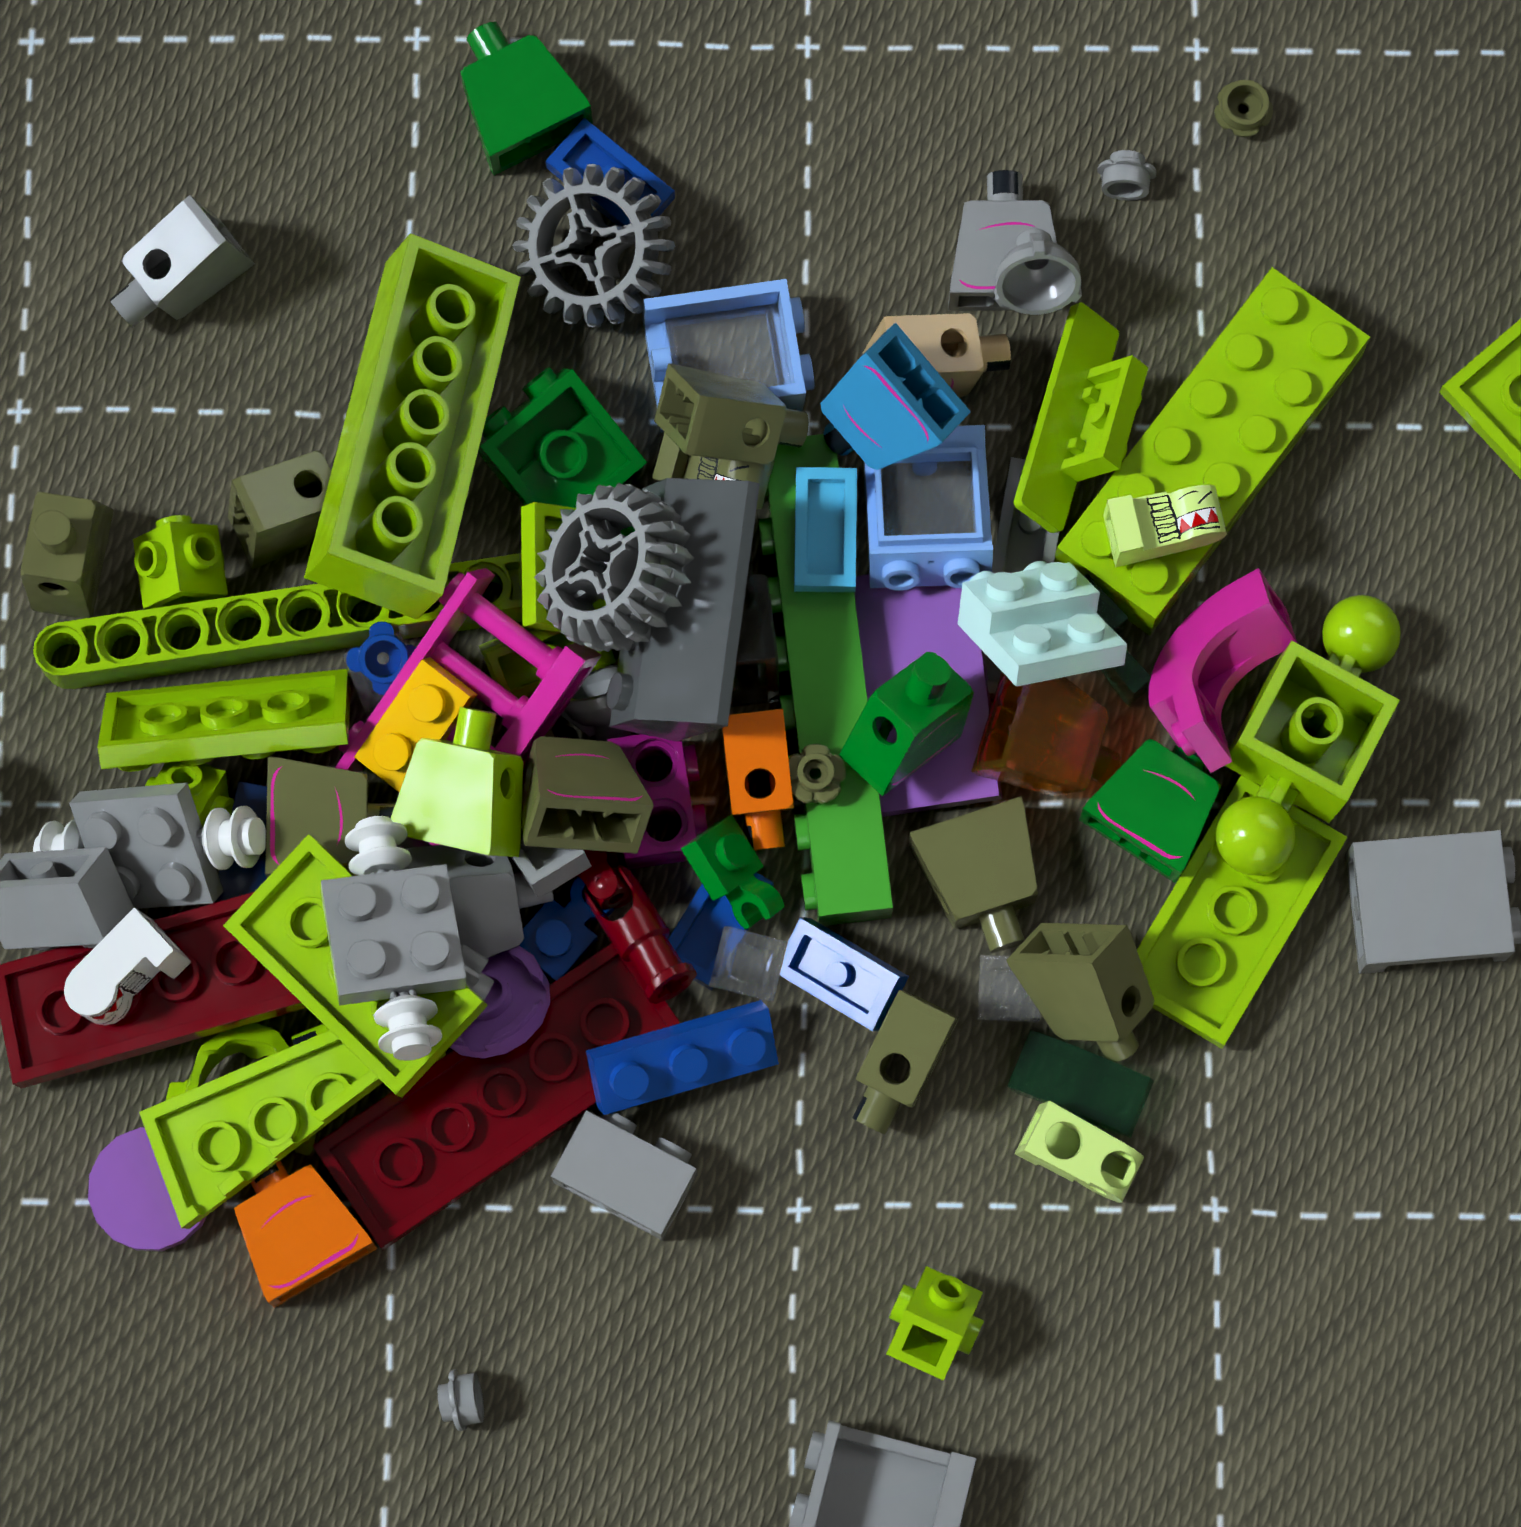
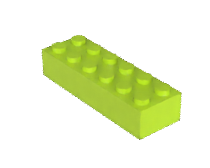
M412 233L406 237L386 261L305 571V579L414 619L420 618L443 595L520 276Z
M1272 267L1126 456L1120 469L1113 473L1057 546L1054 562H1070L1100 592L1099 599L1150 636L1223 539L1199 548L1115 568L1103 517L1107 499L1127 495L1137 498L1166 491L1168 494L1191 486L1214 485L1217 490L1228 534L1362 358L1370 336Z

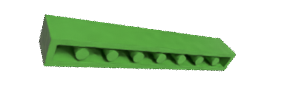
M824 434L807 436L800 448L778 444L774 458V467L765 495L768 500L770 518L759 519L762 555L774 554L777 576L766 578L769 613H781L784 635L773 636L776 672L788 671L791 694L780 695V707L784 713L785 731H795L798 754L807 745L821 744L827 746L832 755H839L867 703L854 592H794L796 467L839 468L837 454L827 446ZM844 759L842 760L846 766V778L840 783L841 792L834 800L824 804L819 802L804 803L805 813L794 814L798 851H810L812 873L801 874L805 911L817 910L818 923L824 926L892 918L893 911L879 793ZM812 769L809 773L810 777L815 780L819 779L822 775L819 769Z

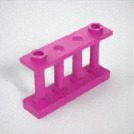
M487 568L470 571L466 575L459 573L449 582L444 589L443 595L439 598V603L444 608L365 723L360 720L351 727L347 745H339V750L344 755L335 768L355 772L363 771L365 766L354 756L420 661L430 657L477 693L476 698L504 718L502 725L508 730L496 748L491 745L490 749L521 756L524 769L533 741L541 736H545L552 729L602 655L594 649L577 643L567 645L564 649L556 646L554 649L550 648L482 596L495 577V574ZM467 616L538 669L536 676L542 681L530 698L523 695L518 699L448 646ZM456 726L446 740H454ZM431 842L429 843V844H431L432 846L440 845V844H435V843H431Z

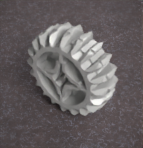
M588 164L582 178L576 168H566L563 171L564 187L558 181L551 178L543 182L544 191L549 198L547 201L534 195L526 199L528 206L537 213L535 218L519 217L516 221L519 228L530 230L528 241L518 240L512 245L517 252L529 253L530 258L529 261L518 265L516 270L519 275H536L537 278L527 288L528 294L531 297H539L549 292L544 301L543 310L549 314H555L564 307L563 318L565 323L577 324L584 314L588 327H600L604 319V313L612 324L623 323L625 317L624 305L632 313L640 314L644 311L643 300L639 294L640 291L654 297L661 293L659 285L650 279L652 274L669 275L672 271L669 264L658 262L659 251L670 252L675 248L674 241L658 238L659 231L671 226L670 217H651V214L659 207L661 199L658 195L654 194L640 199L644 191L645 182L640 178L633 177L624 185L625 176L623 169L611 167L604 177L600 165ZM603 196L610 199L625 212L631 223L624 226H607L601 217L600 211L593 210L590 197ZM571 208L572 212L567 214L570 225L568 236L562 243L553 247L556 228L561 218ZM592 236L614 238L603 242V246L595 249V256L574 254L585 250V246L593 242ZM635 245L632 265L626 276L617 285L615 280L620 278L618 271L619 256L625 249ZM579 265L583 268L588 281L595 282L598 295L587 296L573 289L563 279L557 268Z
M618 483L615 488L598 485L594 495L578 494L576 510L560 509L563 523L558 529L546 530L552 541L548 550L537 553L543 562L546 563L545 569L534 577L545 588L537 601L545 609L549 610L546 620L550 621L555 628L561 630V633L566 635L568 640L579 645H585L596 651L604 650L609 652L611 649L629 651L633 641L650 642L651 626L668 627L665 612L669 607L682 606L676 597L679 586L692 583L685 573H682V567L694 559L688 552V549L683 547L691 535L684 530L683 526L679 525L681 516L672 507L661 501L660 496L648 490L642 491L630 484L623 485ZM633 526L635 529L628 536L621 534V530ZM600 599L605 600L606 606L597 610L594 609L593 603Z

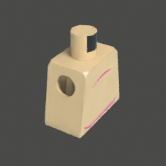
M970 313L883 317L863 351L864 354L890 326L897 323L958 397L968 395L983 372L1008 370L1011 363V351L1007 335L979 336L977 320Z

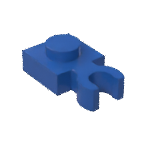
M579 877L572 884L570 891L571 901L565 908L553 899V901L545 903L523 928L524 940L519 946L534 955L545 976L553 982L573 970L598 941L597 935L587 928L591 921L598 920L591 911L590 906L583 900V889L587 888V886ZM614 908L604 910V912L609 916L614 911Z

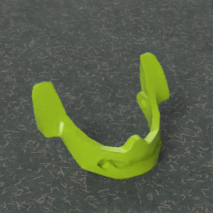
M257 1023L220 1032L201 1045L189 1079L185 1082H171L169 1084L166 1100L203 1085L211 1070L227 1056L241 1052L250 1058L260 1059L287 1049L289 1046L278 1031ZM317 1133L294 1149V1151L310 1155Z

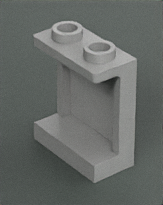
M1501 830L1353 842L1346 852L1359 974L1384 972L1388 966L1489 957H1493L1494 962L1506 961L1515 952L1514 944H1521L1520 911L1518 907H1510L1507 884L1514 883L1515 881L1514 855L1511 847H1502Z
M829 1420L825 1434L816 1431L812 1433L804 1468L815 1470L816 1472L810 1496L797 1493L789 1527H960L976 1458L951 1452V1454L846 1427L841 1425V1423Z

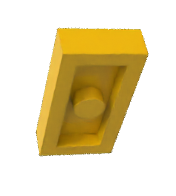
M430 657L422 659L354 758L400 792L416 743L421 738L446 740L457 724L459 708H468L478 694Z

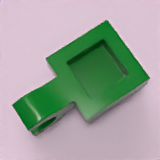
M732 814L717 821L681 848L711 899L714 901L725 895L732 906L736 920L745 930L752 927L763 917L765 920L770 919L784 908V902L779 892L769 883L760 881L753 875L763 868L764 865Z

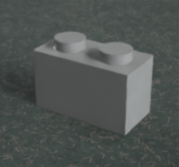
M107 847L6 853L0 859V941L4 949L32 948L36 951H42L52 947L82 945L85 948H94L134 908Z
M586 1110L551 1174L553 1183L663 1241L698 1176L697 1168L688 1164L692 1154L660 1137L655 1146L634 1136L633 1133L637 1125L615 1112L607 1115L601 1114L598 1117Z

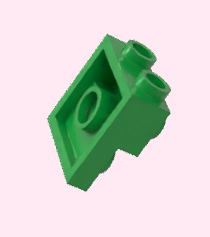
M550 367L540 372L522 388V391L528 398L511 413L503 405L486 417L478 454L508 491L514 492L524 506L538 502L576 508L578 494L594 495L598 485L615 488L618 483L623 484L647 463L573 369H562L555 374Z

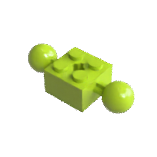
M1355 595L1341 600L1329 611L1322 629L1323 644L1329 655L1327 660L1291 640L1272 667L1229 749L1232 762L1225 765L1260 785L1256 796L1242 798L1232 803L1223 812L1217 824L1216 843L1219 853L1225 862L1236 871L1247 875H1264L1277 870L1288 860L1295 845V827L1288 814L1293 804L1330 823L1348 802L1400 701L1396 697L1359 678L1361 673L1372 672L1386 665L1393 658L1399 647L1401 637L1399 621L1390 606L1382 600L1368 595ZM1304 727L1310 728L1312 731H1314L1313 736H1310L1304 730Z

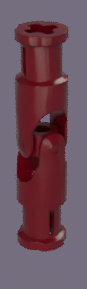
M583 850L591 867L576 877L582 879L587 888L583 889L586 902L623 961L632 962L647 985L644 993L649 1002L657 1004L683 992L691 985L697 973L691 963H683L672 947L667 939L670 934L667 925L638 880L629 869L620 864L616 852ZM633 894L631 909L624 917L610 921L604 910L624 907L630 901Z

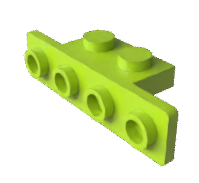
M1082 302L1070 307L1013 501L1014 506L1050 533H1056L1064 529L1077 482L1120 469L1127 453V442L1136 411L1142 400L1141 393L1149 368L1133 355L1112 361L1119 338V331Z

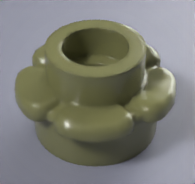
M1238 80L1224 86L1217 96L1219 105L1214 109L1218 124L1223 129L1233 130V134L1238 137L1256 135L1261 126L1269 124L1273 115V105L1269 101L1266 90L1252 80ZM1246 105L1249 111L1246 114H1242L1238 111V107Z
M810 744L805 746L800 754L795 753L789 758L792 795L796 799L804 803L819 802L824 804L834 800L841 792L840 783L846 778V766L839 755H832L830 753V749L827 746ZM812 769H819L822 775L819 779L815 780L810 777L809 773Z

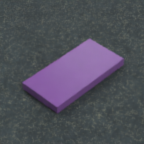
M868 574L856 576V590L854 592L867 701L877 688L926 652H934L943 658L971 686L974 692L961 737L884 796L879 794L882 816L1002 800L994 724L991 726L984 748V767L981 763V749L992 717V707L988 690V674L984 652L958 625L962 588H954L949 585L919 586L903 591L889 588H870ZM895 728L890 731L886 740L891 743H895L897 739Z

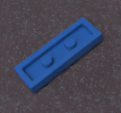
M762 1000L586 1050L596 1105L603 1115L779 1064L769 1008Z

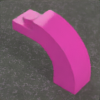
M1259 568L1212 595L1181 623L1160 652L1150 678L1148 695L1150 708L1177 746L1181 747L1188 757L1197 753L1210 773L1232 762L1221 722L1222 709L1231 690L1252 669L1283 652L1291 640L1297 643L1287 609Z

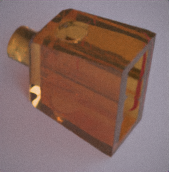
M1001 672L971 772L978 776L1045 795L1057 796L1082 792L1089 786L1090 780L1103 786L1120 768L1121 756L1118 752L1101 744L1109 719L1106 708L1066 677L1016 687Z

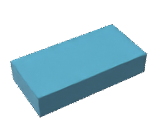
M796 467L794 592H855L857 468Z

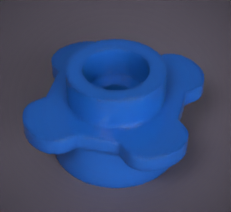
M376 622L371 625L369 637L363 644L348 651L346 663L351 671L363 673L372 682V688L377 694L384 695L416 647L411 644L405 645L394 635V629L391 624ZM385 652L388 654L389 661L386 664H380L377 661L379 653Z

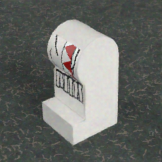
M133 908L71 971L65 982V1000L72 1010L95 1024L105 1026L115 1024L124 1018L130 1010L133 996L158 972L162 971L175 979L192 961L151 918Z

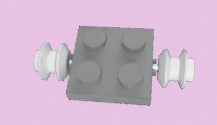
M188 783L80 791L69 803L74 820L68 822L65 827L57 821L47 822L35 839L33 852L107 847L133 907L136 909L212 904L223 893L216 869L226 870L233 864L234 860L243 868L253 867L257 863L260 854L265 850L266 828L263 821L248 806L237 807L232 815L224 808H214L208 814L202 828Z
M372 816L359 821L355 828L345 836L346 847L352 851L359 852L349 862V870L356 876L321 880V897L338 1002L340 1006L390 999L374 1014L376 1024L389 1028V1031L378 1040L379 1048L386 1053L393 1054L394 1058L398 1060H415L428 1055L431 1052V1047L442 1039V1032L438 1027L427 1025V1021L437 1014L438 1008L436 1003L417 995L465 989L466 973L447 865L405 869L411 863V854L408 850L397 847V845L406 839L407 829L400 823L392 822V819L389 817Z

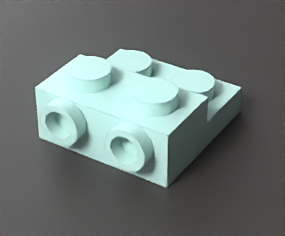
M1035 561L1029 564L1023 571L1014 573L982 571L974 575L970 581L962 583L958 625L1016 687L1125 664L1127 643L1097 614L1100 592L1070 562L1047 563L1045 561Z

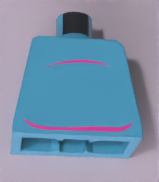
M897 323L890 326L820 403L822 413L830 421L824 429V439L827 446L834 453L841 456L848 455L855 450L867 466L875 470L937 447L971 412Z

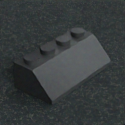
M666 478L642 488V491L648 490L660 496L661 501L672 507L681 516L679 525L683 526L684 530L691 535L683 547L688 549V552L694 557L693 560L682 567V573H685L692 583L679 586L676 597L682 606L669 607L665 616L668 627L651 626L650 642L633 641L629 651L620 650L617 672L612 676L607 690V705L612 709L609 727L672 741H680L728 726L760 483L740 480Z

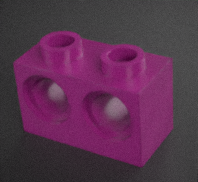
M644 734L607 739V741L620 746L653 802L654 806L647 826L653 818L660 815L672 816L681 825L679 834L674 839L666 842L654 840L645 829L638 853H624L626 868L630 870L688 861L681 848L707 829L704 804L692 805L688 782L700 781L695 745L683 746L682 740L672 741ZM660 756L670 762L672 770L665 779L658 782H650L639 775L637 772L638 767L646 758Z

